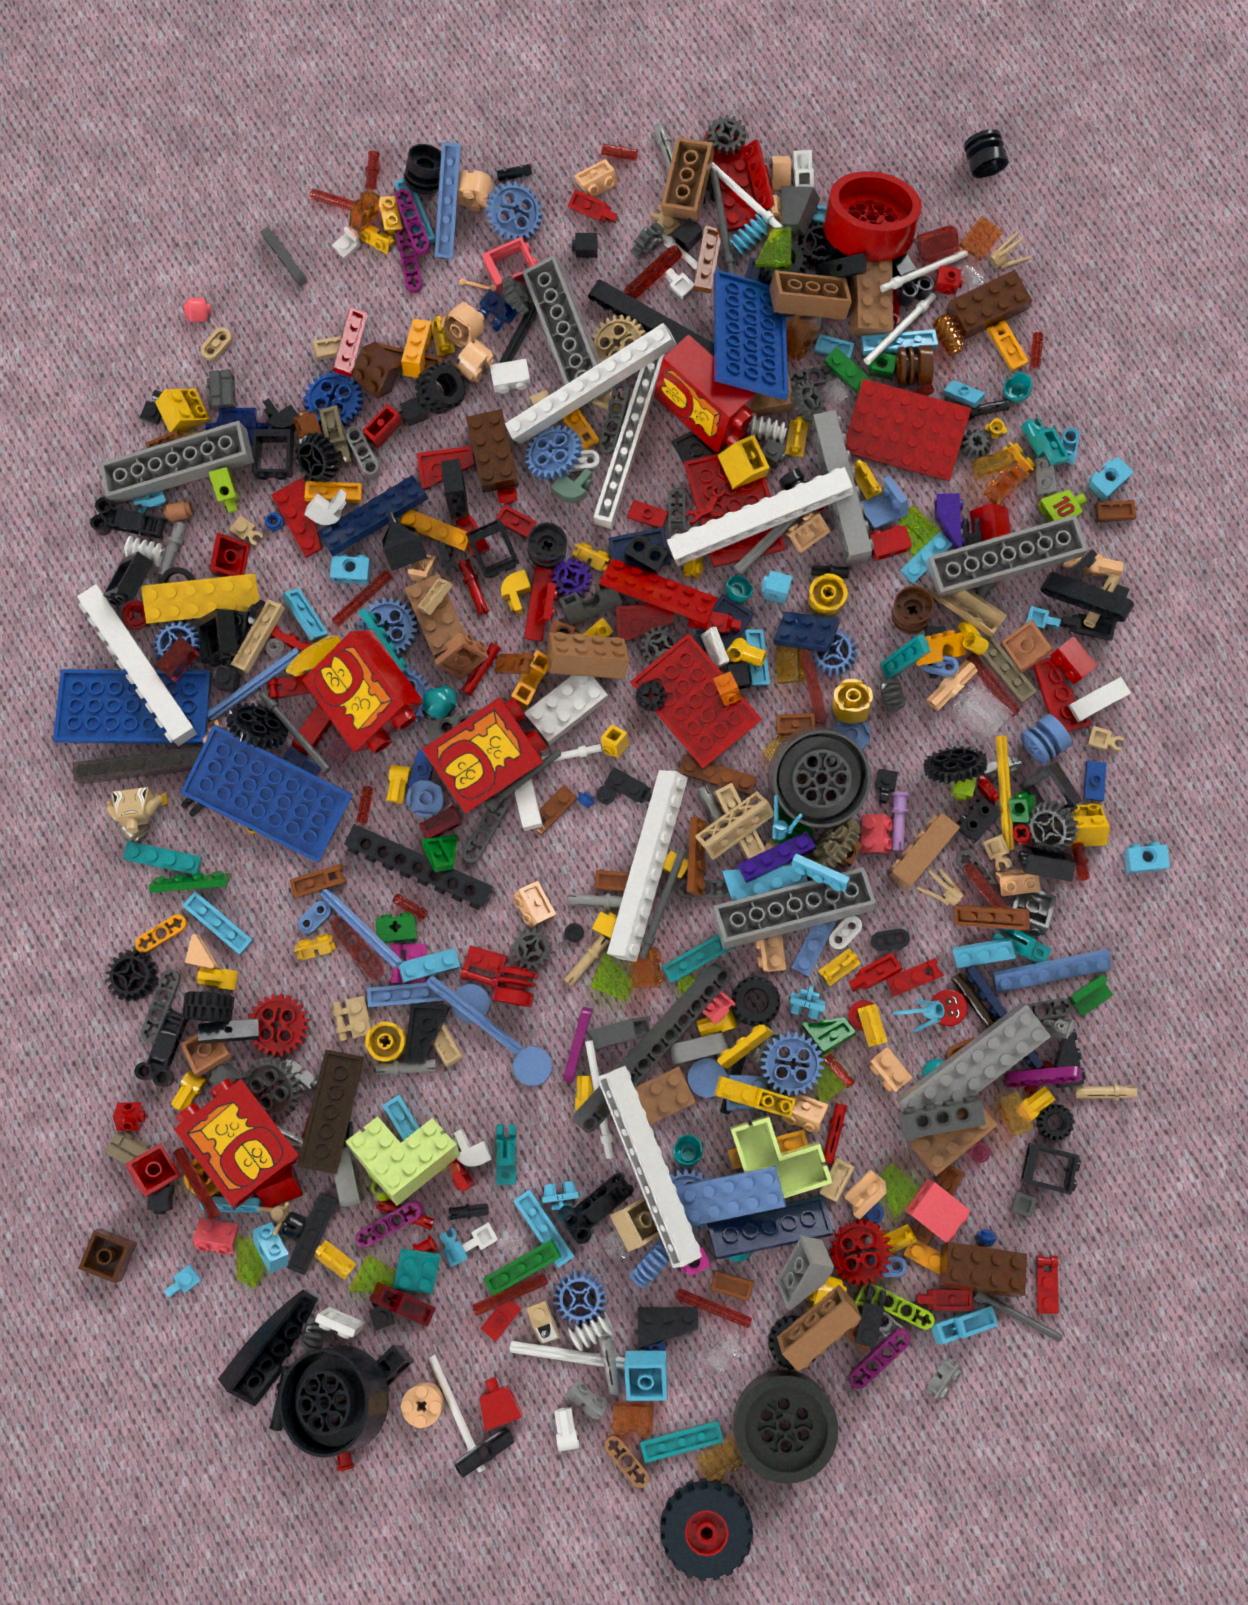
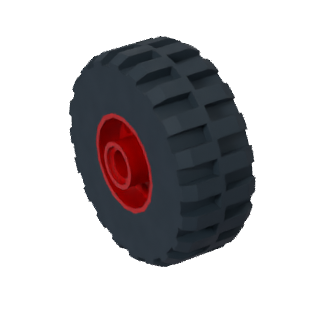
M700 1478V1481L693 1482V1480L687 1482L684 1487L677 1488L674 1491V1495L668 1498L661 1515V1543L668 1560L673 1562V1566L678 1571L682 1570L685 1572V1576L689 1578L693 1576L698 1577L699 1581H706V1578H713V1581L720 1580L722 1575H731L733 1569L739 1568L744 1563V1558L748 1556L751 1549L753 1525L750 1511L739 1493L737 1494L730 1485L722 1484L720 1480L707 1481V1478ZM704 1527H709L711 1530L705 1532L702 1529Z

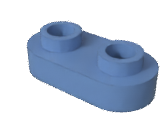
M943 655L944 661L933 663L932 666L927 664L920 666L927 673L953 677L958 672L959 663L955 658ZM946 667H951L952 669H951V670H946L945 668H946Z
M322 900L314 903L298 920L299 930L305 934L314 933L331 916V906ZM324 907V912L320 914L318 909ZM307 920L310 921L309 927L304 926V923Z
M872 1256V1257L870 1258V1265H871V1266H872L873 1263L876 1262V1259H875L874 1256ZM899 1256L889 1257L888 1260L892 1263H899V1268L894 1270L892 1265H886L889 1273L883 1271V1276L900 1277L904 1275L907 1269L905 1260Z

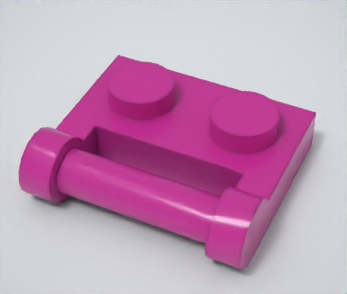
M392 944L393 952L400 959L401 951H407L406 961L427 956L426 944ZM399 967L393 968L391 983H403ZM426 977L405 983H426Z

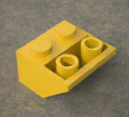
M195 388L165 389L155 402L169 432L178 430L180 433H184L210 420Z
M755 435L737 441L718 455L732 489L767 476L770 468Z
M1101 804L1077 805L1078 809L1071 812V814H1076L1073 819L1079 821L1075 825L1079 828V831L1076 833L1077 839L1074 840L1073 845L1070 847L1106 846L1108 844L1110 826Z

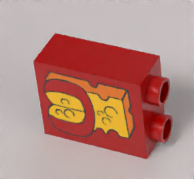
M687 335L662 358L654 398L716 454H719L726 446H731L737 441L746 438L748 432L744 428L752 421L755 415L750 410L755 393L714 381V357L690 335Z
M372 630L350 631L302 679L354 752L370 749L373 754H377L383 751L392 743L389 734L396 728L400 731L410 726L417 719L413 711L424 702Z
M501 696L422 748L465 814L543 762L540 753L548 749V747L535 729L526 734L519 723L520 720L526 717V714L514 697L507 702Z
M227 1078L211 1089L209 1093L213 1100L200 1109L196 1103H193L183 1109L176 1116L180 1124L174 1130L233 1210H235L298 1162L299 1155L242 1079L233 1084Z

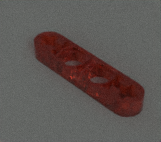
M673 245L664 251L626 286L624 293L634 299L638 298L681 258L682 252L678 246Z
M341 916L334 918L331 928L370 978L380 979L384 975L385 970L378 958L361 936ZM338 921L345 922L343 927L347 931L349 930V928L351 929V931L347 932L343 936V938L341 935L344 934V932L341 929H336V927L338 926ZM351 935L357 937V943L354 946H349L347 943V938ZM362 950H367L369 953V957L365 961L359 959V953ZM371 962L373 966H379V974L371 975L372 968L369 965L367 967L364 965Z

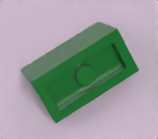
M1104 974L1099 975L1067 997L1080 1016H1084L1113 996V993L1106 985L1108 980Z

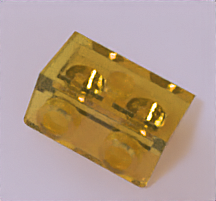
M776 646L777 683H805V678L807 677V669L805 667L807 653L805 649Z
M1019 1092L995 1099L1011 1136H1018L1034 1129Z
M731 1435L724 1439V1442L718 1443L696 1456L709 1482L721 1480L725 1476L724 1473L730 1469L732 1472L739 1469L744 1461Z

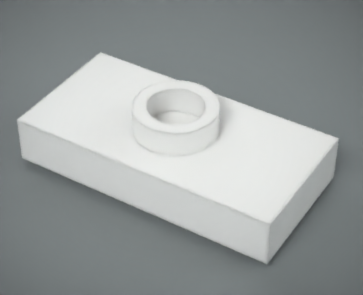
M711 627L701 635L709 658L718 668H721L730 661L717 627Z

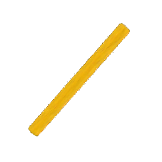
M1000 735L996 736L995 740L1002 835L1008 849L1014 850L1013 822L1011 821L1009 806L1011 787L1007 736Z

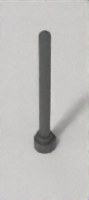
M555 750L543 759L541 764L518 778L496 796L493 795L485 800L484 804L493 813L498 809L499 802L559 758L561 751Z
M973 1293V1301L978 1304L987 1303L1058 1342L1063 1339L1060 1333L989 1296L988 1293Z

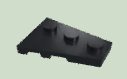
M411 1004L404 1056L405 1063H426L451 1008L450 1006Z
M638 1307V1350L699 1329L698 1307Z

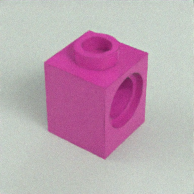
M700 1246L702 1257L699 1258L700 1263L697 1267H692L689 1264L681 1267L684 1273L688 1272L689 1276L711 1266L703 1246Z

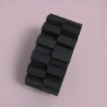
M1050 1104L1041 1110L1038 1117H1036V1127L1039 1129V1133L1049 1140H1063L1066 1136H1070V1132L1074 1129L1073 1124H1075V1120L1072 1119L1074 1117L1073 1114L1063 1105ZM1053 1114L1059 1115L1062 1119V1126L1058 1130H1053L1048 1126V1118Z

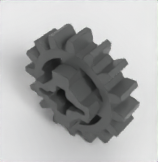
M726 115L725 119L719 116V121L714 119L712 125H709L707 132L708 142H713L714 150L719 149L718 154H721L722 151H725V155H728L729 151L735 154V149L740 151L741 145H745L747 132H745L746 126H741V119L735 121V116L732 119H729L728 115Z
M657 222L653 223L650 227L648 226L647 229L643 228L634 240L631 254L638 260L644 259L648 254H653L662 242V235L665 233V229Z
M510 275L502 279L501 282L504 288L502 292L506 302L513 310L516 309L520 315L529 312V298L525 288Z
M802 380L792 387L793 391L790 394L794 397L791 399V402H794L793 408L798 409L797 414H802L803 419L807 418L808 421H811L814 414L824 412L823 410L826 407L823 405L825 402L822 399L823 393L818 392L819 387L815 388L813 382L809 384L808 380L804 382Z
M658 626L657 631L652 627L650 629L651 634L647 632L644 634L647 639H641L644 646H641L640 650H645L642 657H648L647 663L651 660L654 662L672 647L669 645L667 637L671 639L673 645L676 644L679 636H673L674 630L669 633L668 627L661 630V626ZM661 634L659 639L651 640L654 635ZM662 642L666 649L658 651V647L655 644ZM648 647L654 651V657L650 654Z
M526 928L525 934L519 931L520 937L513 938L516 944H511V947L515 949V951L511 952V955H517L514 961H521L520 967L523 968L526 964L528 970L532 966L538 970L539 964L545 966V959L550 961L547 955L553 953L549 949L553 944L552 942H547L550 938L548 935L543 937V930L537 933L536 928H533L532 932ZM529 936H535L532 940H529V941H525V940H524L525 938H527V937H529ZM541 941H543L545 945L544 952L540 949ZM536 944V952L528 954L529 950L527 947ZM519 946L524 949L523 957L519 953ZM538 956L540 958L537 961L529 962L533 957Z

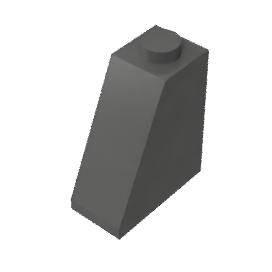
M782 186L781 188L782 225L791 236H805L820 201V197L814 187Z
M648 1017L632 1018L590 1030V1040H593L594 1049L606 1048L643 1038L651 1030Z

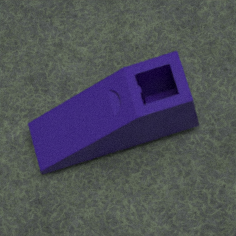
M959 493L937 494L934 499L935 518L948 540L953 544L952 547L954 549L961 548L965 543V539L961 536L964 518H961L960 511L963 510V500H960Z

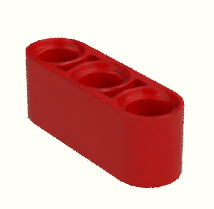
M318 704L299 732L315 749L323 737L322 734L327 732L333 722L321 705ZM294 738L291 746L309 756L307 751Z

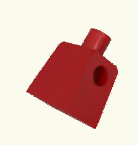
M496 1377L485 1380L488 1392L480 1396L485 1431L522 1418L523 1412L509 1385L499 1388Z

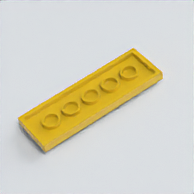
M256 573L141 586L146 624L201 618L215 609L248 612L249 607L259 601Z

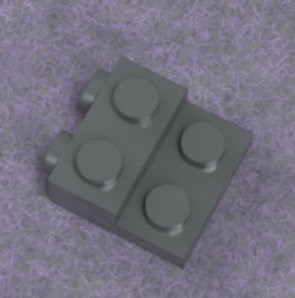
M1043 891L1017 894L1010 908L1029 909V933L1033 936H1044L1049 928L1056 896Z

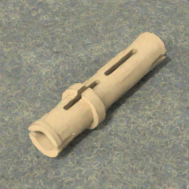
M1110 574L1101 589L1113 592L1120 581L1119 577ZM1089 611L1083 623L1090 628H1094L1100 615Z
M600 934L593 945L586 949L587 952L574 968L564 977V980L573 987L593 961L600 957L599 954L610 941Z
M1113 1084L1112 1086H1075L1074 1088L1075 1099L1113 1098V1100H1119V1098H1137L1136 1086H1118V1084Z

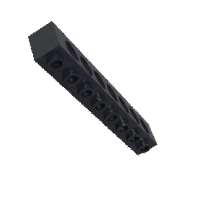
M353 824L344 843L348 847V852L357 856L359 853L366 855L364 859L375 863L377 860L383 863L382 867L393 871V868L400 871L399 875L408 879L411 876L417 878V883L426 887L430 884L435 887V891L443 895L445 892L452 894L451 898L461 903L463 900L470 902L469 906L476 910H479L480 907L486 908L495 889L493 886L456 869L439 871L441 873L440 879L433 881L431 876L435 871L427 856L356 824ZM367 840L371 841V847L364 850L362 847L363 843ZM383 848L389 850L386 857H380V851ZM400 856L406 857V862L403 865L397 864V859ZM417 864H423V870L420 873L414 872V867ZM453 879L458 880V886L450 889L449 882ZM469 887H474L476 889L475 894L468 897L466 890Z

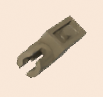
M338 406L320 409L319 413L325 437H330V442L334 443L335 449H338L337 455L342 452L344 462L348 463V466H352L354 463ZM339 458L338 461L341 465L338 468H343L341 458Z

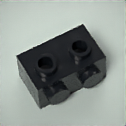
M984 797L980 801L976 799L969 807L972 811L968 815L963 814L957 821L960 826L958 831L974 844L1001 813L998 808Z

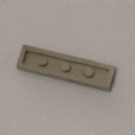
M987 634L984 635L983 638L989 644L988 649L981 656L1020 704L1035 694L1037 690L994 637H990Z

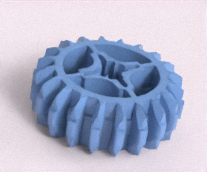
M172 621L171 626L165 624V630L159 628L161 634H155V638L158 640L152 642L156 646L152 650L154 653H157L155 658L160 660L159 663L162 666L165 665V668L168 670L171 668L173 670H178V668L185 670V665L188 668H192L190 664L192 661L198 664L195 658L196 656L201 658V654L198 652L200 651L199 634L195 626L191 627V624L188 622L184 625L183 621H179L177 625L175 621ZM176 633H186V634H189V635L186 636V637L183 636V637H180V638H179V637H177L175 634H176ZM168 638H169V639H170L169 644H168L167 646H165L166 641H167ZM176 641L180 643L179 649L181 650V652L176 648ZM191 645L190 651L186 653L187 648ZM179 654L181 658L170 659L167 656Z
M843 628L836 632L834 639H837V641L832 643L830 650L836 648L835 655L828 656V652H824L825 655L820 660L816 650L806 649V652L810 653L807 655V659H813L809 665L814 666L816 664L817 666L814 668V671L817 672L821 669V676L826 671L828 672V677L832 676V672H834L836 677H839V671L843 675L846 674V669L851 670V664L856 662V659L853 657L858 655V652L854 651L857 649V645L852 644L855 639H848L849 632L843 635ZM843 644L847 650L846 659L842 657L843 654L839 650ZM832 660V661H835V662H837V663L840 662L841 664H838V665H828V664H825V663H827V662H829V661Z
M661 1239L656 1242L630 1272L632 1282L640 1288H645L670 1261Z
M574 1270L573 1278L567 1273L566 1278L568 1281L561 1278L559 1281L563 1286H555V1289L560 1291V1293L553 1294V1297L559 1298L553 1304L561 1306L556 1312H564L561 1316L562 1320L566 1316L570 1317L568 1324H571L573 1319H576V1326H579L580 1320H583L584 1324H587L588 1318L591 1321H595L593 1315L601 1317L597 1310H605V1307L600 1305V1303H607L606 1298H601V1296L607 1294V1291H600L604 1283L596 1284L599 1280L598 1276L594 1280L590 1279L593 1274L592 1272H589L588 1277H585V1270L581 1271V1276H578L577 1271ZM578 1281L588 1283L582 1290L576 1289L571 1284ZM565 1289L569 1291L573 1299L568 1308L564 1303ZM592 1289L595 1290L597 1296L595 1307L588 1300V1294ZM587 1290L583 1298L585 1302L581 1303L580 1301V1303L577 1302L573 1306L577 1298L575 1294L579 1293L580 1295V1293L583 1294ZM582 1306L590 1312L580 1315L572 1311Z

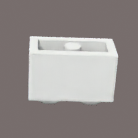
M526 359L490 365L495 392L507 393L511 389L524 390L531 386Z

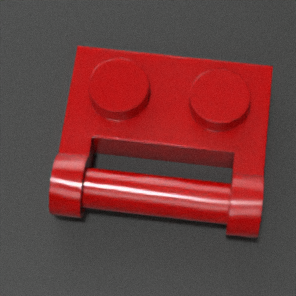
M470 945L460 979H469L492 986L491 988L493 989L494 987H499L500 981L496 980V976L501 977L502 973L497 972L498 967L505 966L507 956ZM470 966L496 973L495 977L491 978L470 972Z

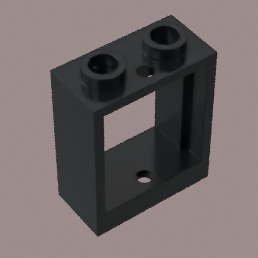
M254 429L252 454L254 463H252V473L256 478L260 480H268V478L286 480L287 478H292L294 434L291 429ZM262 443H287L286 469H261Z
M460 459L442 461L444 493L451 520L470 517Z
M500 518L465 533L485 578L496 577L500 571L505 569L506 571L512 570L516 567V564H519V560ZM501 532L511 557L485 568L475 542Z
M138 551L123 558L103 596L107 598L108 602L118 606L133 600L153 561Z
M215 609L197 620L201 663L216 667L220 666L224 661L231 660V657L238 654L233 610Z
M1058 762L1047 766L1020 784L1024 792L1035 794L1036 806L1045 801L1034 785L1048 776H1051L1068 804L1065 805V809L1071 808L1070 813L1078 809L1077 804L1082 802V799ZM1044 813V814H1043V815L1046 816V817H1047V816H1049V817H1052V816H1053V814H1050V813Z
M1024 845L1023 851L1020 850L1018 862H1020V866L1025 874L1070 882L1073 880L1076 862L1070 853L1047 852V849L1041 850V848Z
M1028 1143L1020 1182L1071 1195L1072 1191H1075L1077 1184L1075 1174L1076 1171H1079L1081 1165L1079 1155ZM1039 1151L1069 1158L1063 1188L1033 1180Z

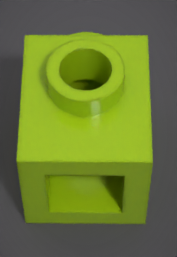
M973 777V780L965 779V782L960 780L957 784L953 781L950 796L955 797L959 801L970 800L973 797L976 778Z

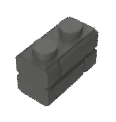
M232 370L210 371V378L206 380L207 387L210 389V395L207 396L209 407H212L214 412L237 410L235 375Z

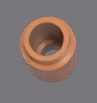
M183 500L166 504L164 515L166 520H170L172 523L189 519V516H193V510L190 502Z

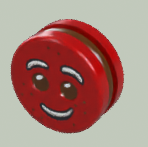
M955 990L940 991L931 999V1001H939L944 1007V1016L937 1023L941 1026L950 1027L957 1025L967 1015V1002L962 994Z

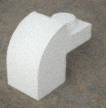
M812 150L793 151V184L796 187H814Z
M340 489L330 502L317 493L307 505L304 515L321 525L336 523L340 519L342 509L346 504L345 498L347 493Z
M463 1129L454 1132L455 1137L453 1141L461 1149V1152H459L460 1156L457 1157L459 1162L466 1166H478L493 1159L486 1141L471 1147Z

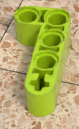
M870 1282V1286L874 1287L871 1303L878 1305L879 1293L881 1290L886 1289ZM864 1283L862 1287L859 1286L855 1295L854 1302L856 1306L863 1305V1302L866 1300L864 1289L867 1286ZM886 1290V1296L892 1297V1303L884 1306L885 1311L924 1330L930 1329L934 1325V1316L928 1310ZM903 1305L910 1306L909 1314H901L900 1310ZM917 1313L922 1317L926 1315L928 1322L922 1323L919 1318L915 1317V1314Z

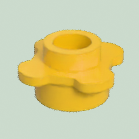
M995 418L990 424L985 425V430L991 434L992 439L996 440L1001 434L1007 432V427L1001 419Z

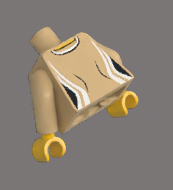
M148 787L112 792L113 802H107V812L114 821H118L122 827H126V832L131 834L137 833L138 825L147 824L157 807L168 803L167 794L159 795V793H155L154 797Z

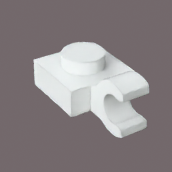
M670 267L664 272L666 274L664 277L671 282L669 288L682 300L693 290L694 283L683 272L678 276Z
M488 1222L471 1232L474 1238L464 1243L462 1247L465 1252L477 1245L482 1250L499 1239Z

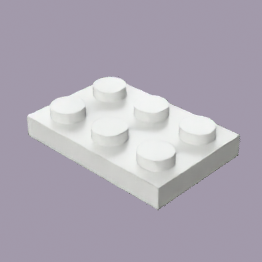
M331 1307L318 1313L315 1322L319 1323L320 1328L327 1331L331 1329L338 1331V1335L349 1339V1337L353 1338L361 1332L366 1323Z

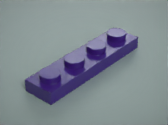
M806 831L737 864L745 882L748 883L792 862L795 854L805 856L815 851L816 846Z

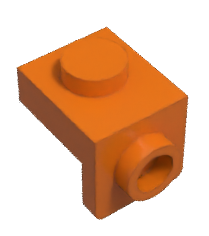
M731 671L713 678L724 706L742 699Z

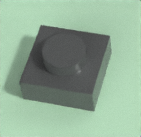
M1016 1191L1010 1210L1031 1218L1037 1199Z

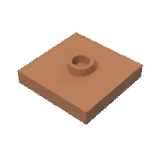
M1030 620L1001 641V644L1022 673L1054 651L1033 620Z

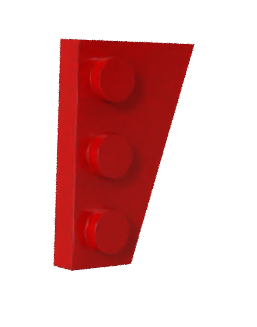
M472 446L417 453L420 482L423 490L443 481L442 461L460 459L462 471L475 466Z
M656 605L616 606L617 634L625 642L642 636L646 632L650 633L652 627L654 630H657L658 626L662 628L674 623L673 612Z
M457 1158L449 1164L451 1175L454 1178L452 1183L458 1191L461 1189L464 1192L476 1185Z

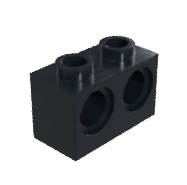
M635 534L624 551V557L646 571L658 575L668 559L667 549L660 544H653L645 535ZM636 546H642L644 547V550L641 552H637L634 550V548ZM653 555L660 557L658 561H652L650 558Z
M392 1345L376 1362L382 1369L389 1386L414 1360L403 1346Z

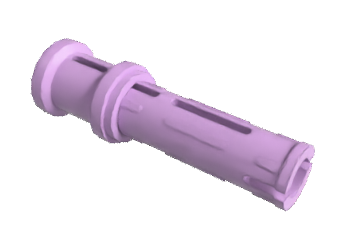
M892 792L893 808H891V812L894 814L892 850L904 851L905 815L908 813L907 797L909 793Z

